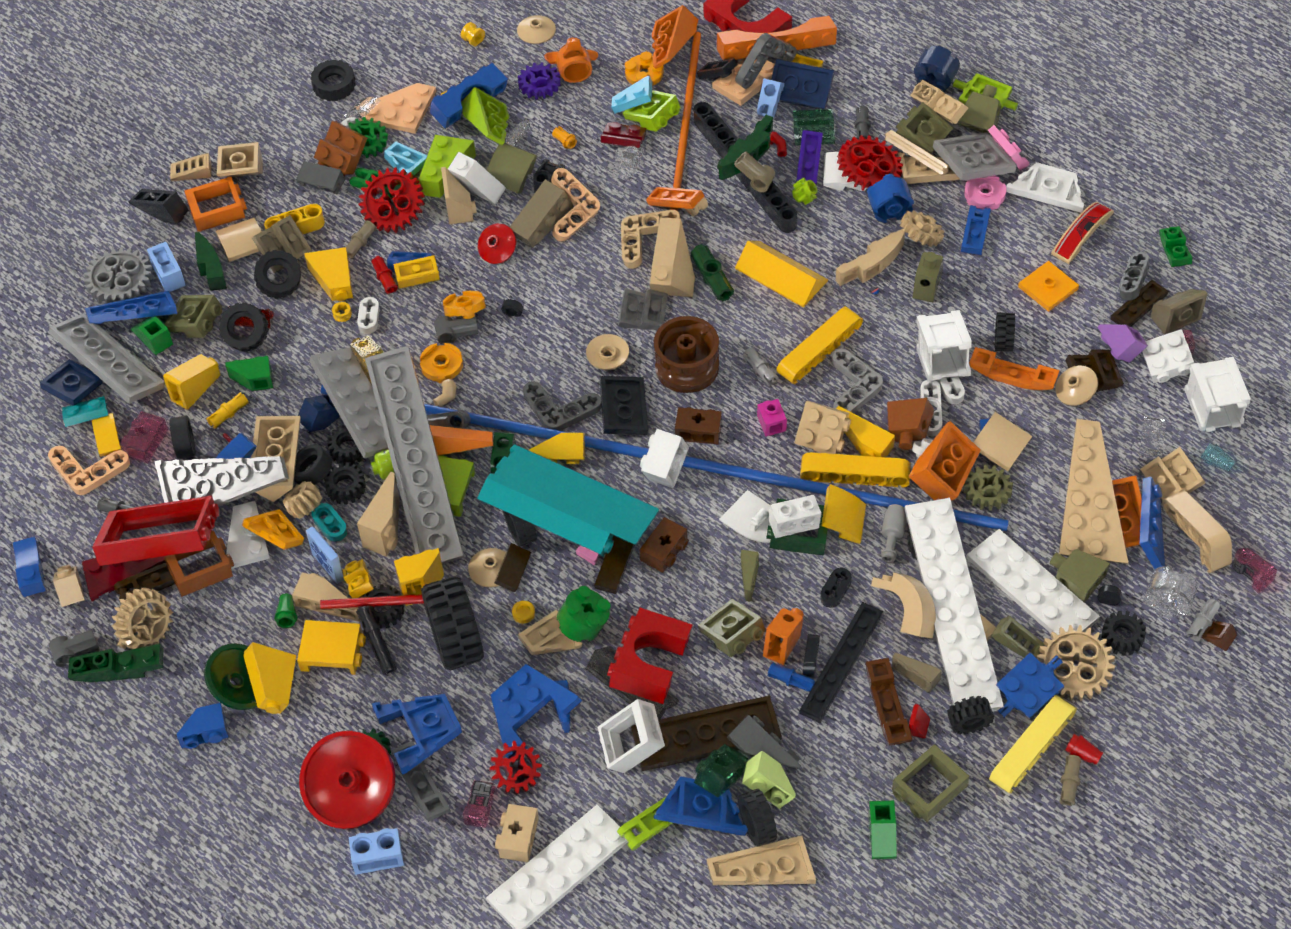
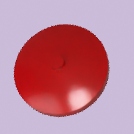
M356 731L335 732L319 740L304 758L299 776L301 797L309 812L323 824L340 829L359 828L374 821L387 808L395 789V768L388 751L373 737Z

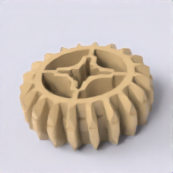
M142 588L141 590L134 589L133 594L126 593V600L119 599L121 605L120 607H114L117 615L112 616L113 620L116 621L112 627L116 630L114 635L119 638L120 643L127 645L130 649L159 644L160 638L166 639L164 633L165 631H171L168 623L173 622L169 618L173 612L169 609L171 604L166 601L164 595L154 589ZM147 603H151L153 610L150 611ZM132 628L138 631V635L135 636L133 634Z

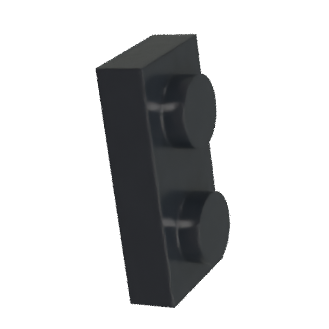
M735 58L708 62L696 74L699 79L708 78L712 80L720 76L725 78L732 74V70L738 64Z

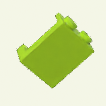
M440 455L438 459L453 516L461 517L463 513L462 503L470 479L475 476L474 462Z

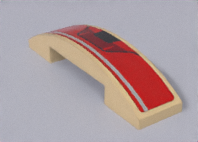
M1097 201L1089 205L1068 227L1054 247L1051 255L1070 264L1080 252L1081 246L1100 225H1104L1114 213V210Z

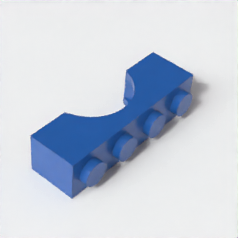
M493 63L488 66H482L474 75L465 77L460 84L453 85L446 93L434 97L431 101L430 113L446 129L461 119L463 109L461 102L474 87L495 97L505 91L508 78Z

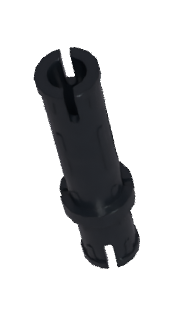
M370 606L358 609L356 613L364 629L362 632L364 636H367L382 674L386 675L395 671L397 668L382 637L381 626L376 622Z

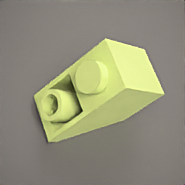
M761 751L746 762L742 781L744 785L752 790L760 789L767 801L779 809L795 798L796 794L778 761Z

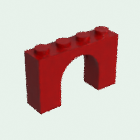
M707 0L703 3L705 19L716 24L723 32L740 30L753 33H772L792 29V16L778 7L759 21L745 22L737 19L733 14L747 4L749 0Z
M639 607L636 616L632 615L628 624L630 630H625L621 641L623 647L618 646L614 657L616 663L611 662L607 673V676L611 677L609 687L663 704L670 689L673 672L642 661L635 652L642 648L655 647L683 656L693 624Z

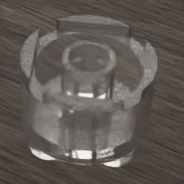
M1162 566L1154 570L1143 602L1152 610L1158 612L1159 617L1167 620L1172 619V617L1188 615L1197 592L1198 584L1196 579L1185 570L1180 569V572L1172 570L1173 567Z

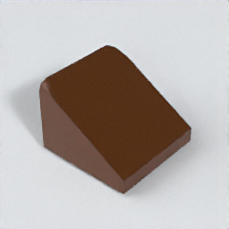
M1212 620V625L1207 627L1202 638L1227 651L1237 636L1233 624Z

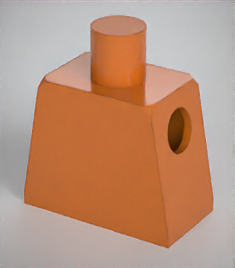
M783 608L766 629L763 657L784 666L801 636L804 613L800 609L792 608L790 611Z

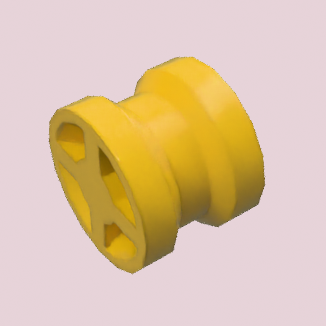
M469 22L463 27L460 35L464 41H469L470 45L476 47L484 40L485 31L482 28H477L473 22Z

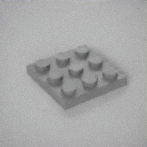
M987 132L935 140L933 143V149L949 165L961 181L1004 175L1016 171L1017 165Z

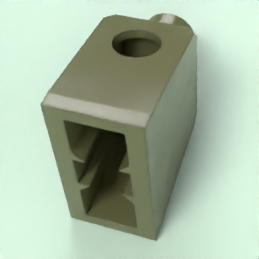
M986 85L982 94L972 92L965 103L968 109L960 118L958 124L982 133L987 132L990 135L988 129L993 125L997 128L1001 111L1000 101L994 98L997 88Z
M934 252L922 253L915 275L914 299L934 302L943 273V256L937 255ZM925 279L930 282L929 286L923 285Z
M1078 549L1073 550L1068 558L1056 552L1050 560V565L1058 569L1056 579L1084 603L1107 576L1110 565L1107 561Z

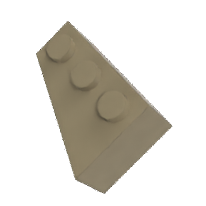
M545 179L511 224L510 228L515 233L516 238L533 248L537 243L541 242L554 228L555 224L572 210L574 206L564 190Z

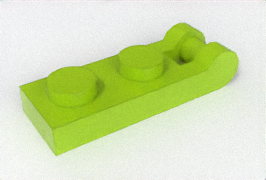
M666 797L623 824L617 830L620 837H624L628 841L627 845L632 851L673 824L672 822L654 819L656 811ZM635 828L640 832L637 836L632 832Z

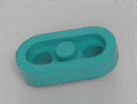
M321 503L312 511L314 523L328 540L337 542L346 537V523L331 505Z

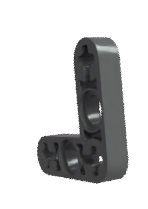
M768 33L762 34L738 71L735 78L736 83L745 89L749 88L754 83L769 56L791 62L797 54V49L788 42Z
M531 381L523 387L525 400L545 428L561 431L601 410V397L596 393H588L557 408L538 382ZM530 390L537 392V399H535V396L532 392L529 393ZM591 401L592 403H596V405L593 406L592 404H588V402ZM541 404H546L549 406V408L545 411H541L538 409V406ZM570 410H577L579 412L574 417L569 416L567 413ZM550 415L555 422H558L557 424L550 423Z

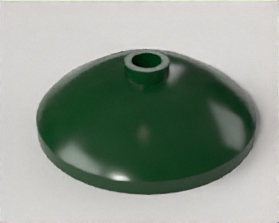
M231 643L217 648L209 656L204 668L205 682L210 693L221 704L236 710L253 709L257 707V703L244 660V651L249 646Z

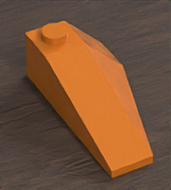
M684 5L655 21L652 31V39H654L652 48L655 49L653 53V67L655 69L671 61L697 31L696 27L699 19Z
M430 425L438 456L493 446V432Z

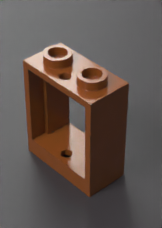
M214 530L211 531L210 539L207 541L204 550L164 556L165 563L181 597L233 577L231 567H234L232 557L230 554H225L226 546L222 537L217 538ZM214 547L221 561L220 563L184 576L178 563L179 560Z

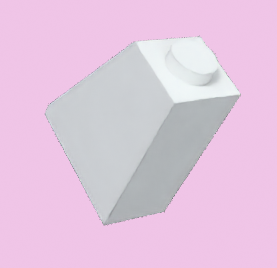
M458 152L448 168L450 173L467 191L493 204L498 202L506 189L476 160Z

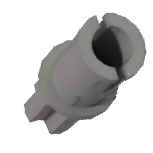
M1208 599L1200 613H1196L1193 624L1186 632L1187 637L1191 635L1190 638L1192 640L1200 641L1207 627L1212 625V619L1220 608L1217 600Z

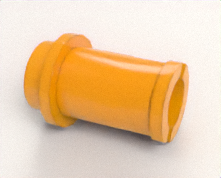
M561 126L553 130L552 136L560 141L564 148L572 149L576 146L577 139L574 134H569Z

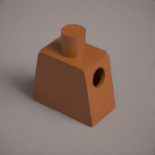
M928 398L887 402L888 429L890 433L895 435V441L899 442V448L910 450L912 449L913 441L926 438L934 414V408Z

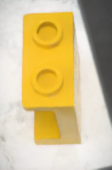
M305 620L297 658L300 671L310 672L311 666L348 668L351 675H356L357 667H361L362 664L360 648L364 647L366 643V636L362 632L361 625L358 623Z

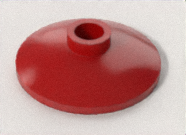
M501 223L488 226L478 239V252L481 258L491 264H501L507 261L513 255L516 248L515 233L510 227ZM496 239V243L492 245L493 240Z

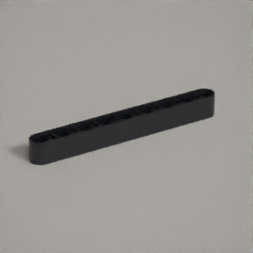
M699 102L695 104L693 109L694 124L721 158H724L729 147L732 144L734 145L738 138L710 104ZM741 172L736 175L782 232L791 233L797 228L796 209L773 181L766 192H758L751 187V180Z

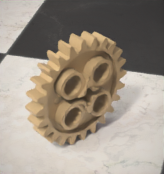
M1069 625L1068 632H1065L1060 627L1059 635L1052 631V640L1045 638V646H1040L1039 652L1042 654L1037 655V659L1047 665L1056 655L1063 661L1053 671L1055 677L1065 687L1061 691V698L1069 694L1070 701H1072L1074 695H1078L1079 700L1082 701L1084 694L1092 699V691L1101 694L1100 686L1107 688L1108 682L1106 680H1112L1113 674L1110 672L1114 671L1115 665L1110 663L1114 662L1115 656L1108 655L1112 652V647H1104L1107 639L1099 641L1100 633L1097 632L1091 635L1090 627L1086 632H1082L1081 625H1079L1077 631H1074L1072 625ZM1066 646L1070 648L1071 652L1064 654L1060 652L1059 648ZM1092 650L1095 656L1087 657L1083 654V651ZM1073 660H1078V666L1073 665ZM1058 669H1065L1069 674L1060 676L1056 671ZM1088 672L1092 675V678L1086 680L1080 674Z

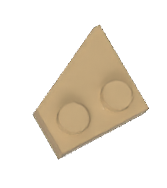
M557 610L518 634V638L531 655L578 649L582 647V642L573 641L561 632L559 628L560 623L557 620Z

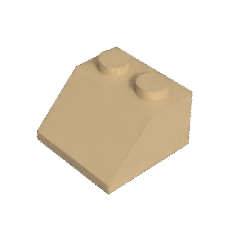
M258 142L218 146V177L227 178L263 174V158Z

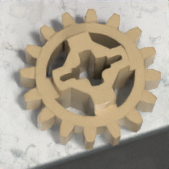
M913 210L911 213L907 211L900 221V226L904 228L902 231L908 233L910 239L915 242L919 241L924 246L925 244H928L930 247L933 245L937 246L944 237V230L941 229L942 226L937 225V221L933 217L925 216L922 212L917 213Z

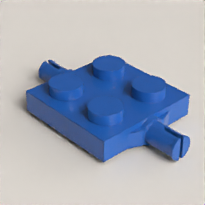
M1029 653L996 684L1007 699V702L1003 705L1004 707L997 711L1005 718L1015 708L1031 720L1055 695L1065 688L1053 672L1063 661L1056 655L1046 665Z

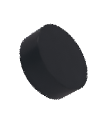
M506 299L503 301L501 310L506 315L519 317L522 315L524 306L519 301Z
M1104 585L1099 588L1097 599L1101 604L1115 606L1121 602L1122 592L1116 586Z

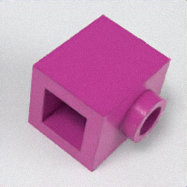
M779 399L757 404V417L765 437L786 431L787 419Z

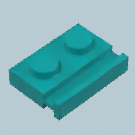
M105 396L80 402L75 406L62 407L65 427L108 416Z

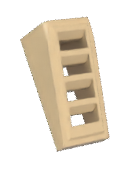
M209 153L171 164V181L211 177ZM176 169H180V173L176 174Z

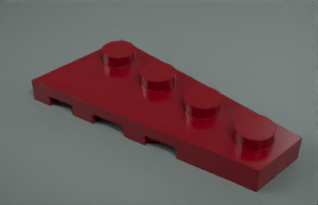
M164 556L99 566L96 558L82 561L91 602L99 599V596L108 591L109 593L114 591V585L117 582L165 563Z

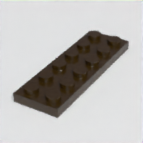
M770 695L659 719L665 746L639 763L641 772L738 751L739 749L727 736L747 715L758 717L765 725L763 729L769 735L774 733L782 741L781 731ZM632 725L631 732L636 746L641 742L637 726Z

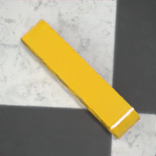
M842 307L780 361L777 366V373L792 384L798 383L797 380H801L812 370V367L815 368L826 358L825 355H830L841 345V341H846L854 334V330H858L861 327L863 318L848 307Z
M810 452L802 455L800 477L801 479H810L814 482L831 483V481H834V483L853 484L854 482L856 485L876 486V484H879L878 486H901V488H905L910 484L911 463L902 458Z

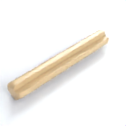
M893 130L885 134L887 142L940 175L948 173V164Z

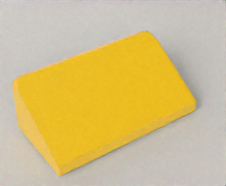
M434 255L393 264L399 289L440 280Z

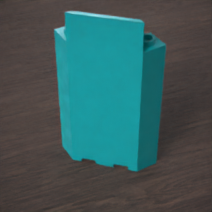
M515 444L510 448L508 458L504 456L497 464L495 474L490 473L477 497L479 501L487 505H492L592 550L604 557L605 553L611 551L614 544L613 536L636 545L659 512L657 507Z

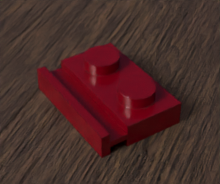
M607 122L603 134H601V143L640 148L645 139L647 128L640 127L639 125Z

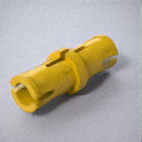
M239 392L227 403H222L220 408L207 417L206 420L210 426L213 425V428L216 429L228 418H233L235 413L247 405L249 401L244 394L242 395Z

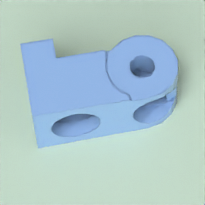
M763 79L757 115L765 116L767 114L774 118L785 83Z

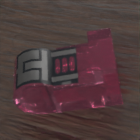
M1241 548L1236 551L1232 565L1233 569L1253 581L1252 588L1257 593L1262 592L1275 580L1277 569L1248 548Z
M474 780L467 806H465L463 812L465 825L487 827L495 790L494 783Z

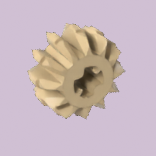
M304 481L300 485L296 484L285 495L283 500L286 511L294 518L300 519L305 515L308 516L310 512L320 505L322 496L318 491L319 489L311 481Z

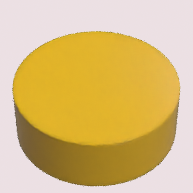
M529 601L515 603L512 607L513 619L520 624L531 622L535 617L533 604Z

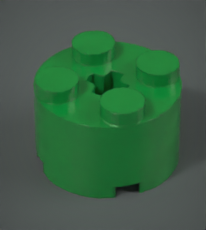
M580 586L578 589L573 590L569 593L557 613L561 632L576 642L594 640L609 618L610 602L597 592L590 590L587 586Z

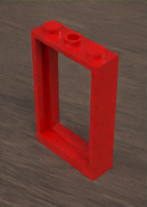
M211 495L109 511L92 546L98 564L103 566L204 550L207 541L210 539L211 531L215 526V521L219 517V507L214 503ZM197 520L194 529L120 540L123 531Z

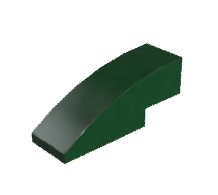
M195 232L197 266L200 276L207 277L210 291L227 289L224 272L216 251L200 232Z

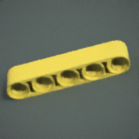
M1055 695L994 768L989 780L1009 794L1012 793L1013 786L1017 787L1026 776L1027 769L1030 771L1041 757L1040 753H1044L1055 740L1053 737H1057L1068 724L1067 720L1073 718L1077 708L1058 695Z

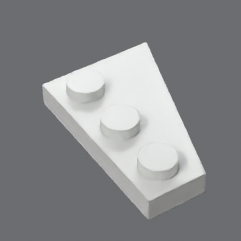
M255 501L233 506L226 555L230 554L234 562V567H231V569L270 559L265 539L242 526L244 518L259 515Z

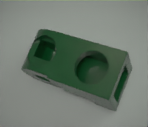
M494 432L490 462L492 474H495L496 466L504 456L508 458L510 448L514 444L516 445L513 433Z

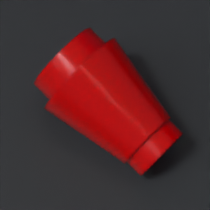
M1073 734L1065 748V751L1070 753L1069 755L1079 756L1083 761L1097 765L1103 754L1081 734L1080 736Z

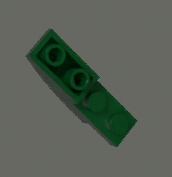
M766 114L761 121L757 122L752 134H748L745 140L738 138L735 144L729 147L727 155L721 158L717 165L720 180H725L741 173L734 163L745 151L756 161L770 148V134L773 131L772 116Z
M159 643L118 653L113 649L71 657L69 658L68 679L81 682H103L145 677V672L163 668L164 648Z

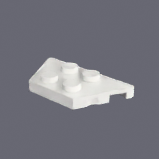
M1036 162L1028 171L1020 174L1018 180L1012 184L1008 183L1006 186L1007 193L1080 213L1084 209V203H1082L1080 197L1081 191L1078 186L1077 174L1074 172Z

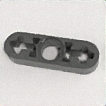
M1136 252L1130 256L1119 284V292L1122 299L1133 300L1139 296L1150 267L1149 255L1147 253ZM1133 274H1138V275H1140V276L1134 277V278L1129 277L1130 275H1133Z

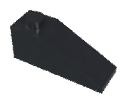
M141 189L128 201L129 204L164 223H179L189 211L176 191Z

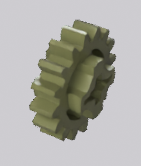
M985 464L984 469L976 466L975 473L970 471L964 483L963 493H966V500L972 499V506L979 504L980 510L987 506L989 511H992L993 506L1001 509L1002 503H1008V498L1012 496L1013 482H1010V475L1004 476V469L998 472L995 465L992 469H988L987 464Z

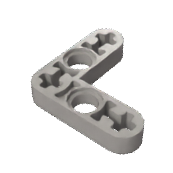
M843 348L834 350L831 360L832 365L856 384L834 402L833 408L836 409L838 406L844 408L847 405V410L855 413L882 390L883 379L876 371L850 351ZM854 368H859L863 372L859 375L853 374L851 371ZM875 381L877 382V385L871 384V385L869 386V382H871V383H874ZM861 393L864 397L858 400L853 398L852 395Z

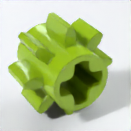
M802 178L793 184L792 195L797 202H804L807 205L817 198L815 194L818 192V189L812 180L806 181L805 178Z

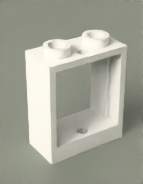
M635 700L598 726L607 768L626 773L665 746L655 706L646 701ZM636 723L641 743L624 753L620 733Z

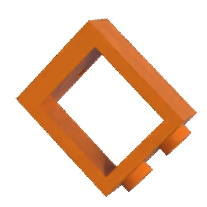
M232 177L184 190L198 232L245 218L243 210H246L247 207L244 198H239L242 194L238 183L234 184ZM227 193L232 194L234 204L204 213L200 212L197 202Z

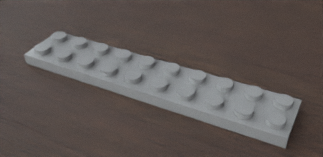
M408 346L367 357L365 360L415 554L439 548L442 564L464 558L410 349Z

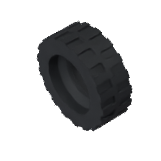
M327 60L318 64L311 73L313 91L322 100L338 101L344 99L354 91V86H356L353 68L342 60ZM338 75L343 78V81L336 85L324 84V79L329 76Z
M283 250L268 251L256 262L254 281H256V286L260 289V292L266 294L267 297H274V299L285 298L287 295H291L294 290H297L301 279V267L297 259L289 252L286 253ZM274 265L283 266L288 272L287 280L280 284L271 282L267 276L268 269Z
M242 302V304L236 303L233 306H229L222 313L223 315L219 320L220 336L232 348L240 351L254 350L266 340L267 332H269V323L265 318V314L259 308ZM240 317H249L254 323V330L247 337H239L234 331V323Z
M503 511L508 529L519 547L537 540L534 524Z
M757 788L740 794L738 796L740 815L743 824L748 828L747 833L753 844L759 847L777 840L774 816L763 792Z

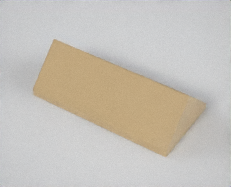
M256 416L253 443L257 447L251 458L283 457L289 476L287 480L255 492L272 502H275L293 489L300 416Z

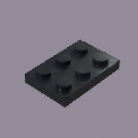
M600 376L603 434L647 435L648 421L644 377Z

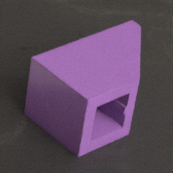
M1100 324L1098 326L1102 333V340L1111 347L1112 350L1110 352L1117 360H1124L1130 363L1148 346L1139 331L1132 327Z

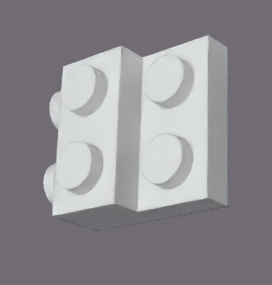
M1182 329L1145 341L1148 346L1142 353L1153 383H1163L1172 377L1191 373L1189 369L1190 365L1194 364V360Z

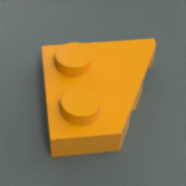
M280 509L244 518L242 523L244 528L283 550L302 545L304 537Z

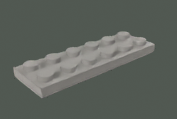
M85 313L49 327V334L127 403L130 404L164 389V381L98 324H89Z
M350 347L311 355L309 362L363 458L372 457L377 452L387 450L388 445L373 387Z

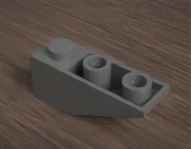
M747 715L727 736L745 755L754 757L763 751L782 766L792 769H799L801 767L798 763L799 757L790 749L786 751L780 745L782 741L774 733L769 735L763 729L764 723L755 715L753 717Z

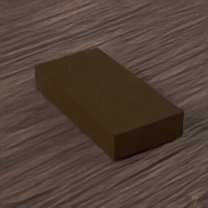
M510 543L494 583L507 590L516 592L531 552Z

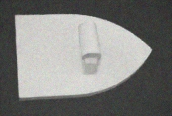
M747 490L719 520L748 539L770 543L771 539H766L768 525H770L768 520L770 505Z

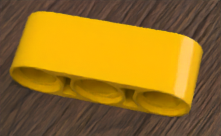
M309 204L269 217L265 220L264 226L266 230L290 215L302 235L321 229L325 224L321 206Z

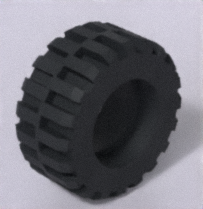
M452 576L424 585L421 589L422 598L444 668L454 670L480 662L484 658L483 646L474 613L461 578Z

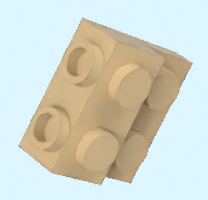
M806 401L794 443L814 449L813 451L820 453H842L845 441L842 440L844 431L848 432L851 424V419H848L850 413Z

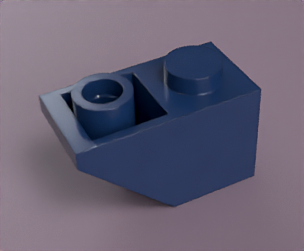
M328 394L305 398L298 414L301 417L300 423L309 432L324 430L340 417Z

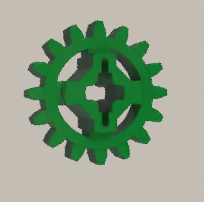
M363 117L362 121L356 118L355 124L349 123L350 129L367 137L362 151L366 158H369V154L376 157L377 151L383 152V147L387 146L388 133H386L385 126L381 127L380 121L374 123V118L366 121V117Z

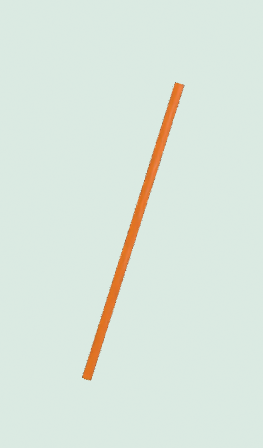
M696 32L693 35L673 188H681L701 41L700 32ZM670 207V210L678 211V208Z

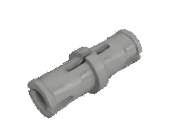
M754 347L748 348L743 357L751 364L754 373L758 374L767 386L775 384L779 377L770 369L767 360H763Z

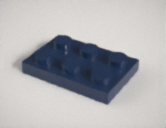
M776 59L771 80L785 83L781 92L780 102L826 110L835 72L831 69Z

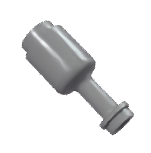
M890 505L884 513L882 535L887 538L886 548L881 551V559L887 563L895 561L897 553L894 551L896 540L901 539L905 532L907 517L905 508L901 505Z

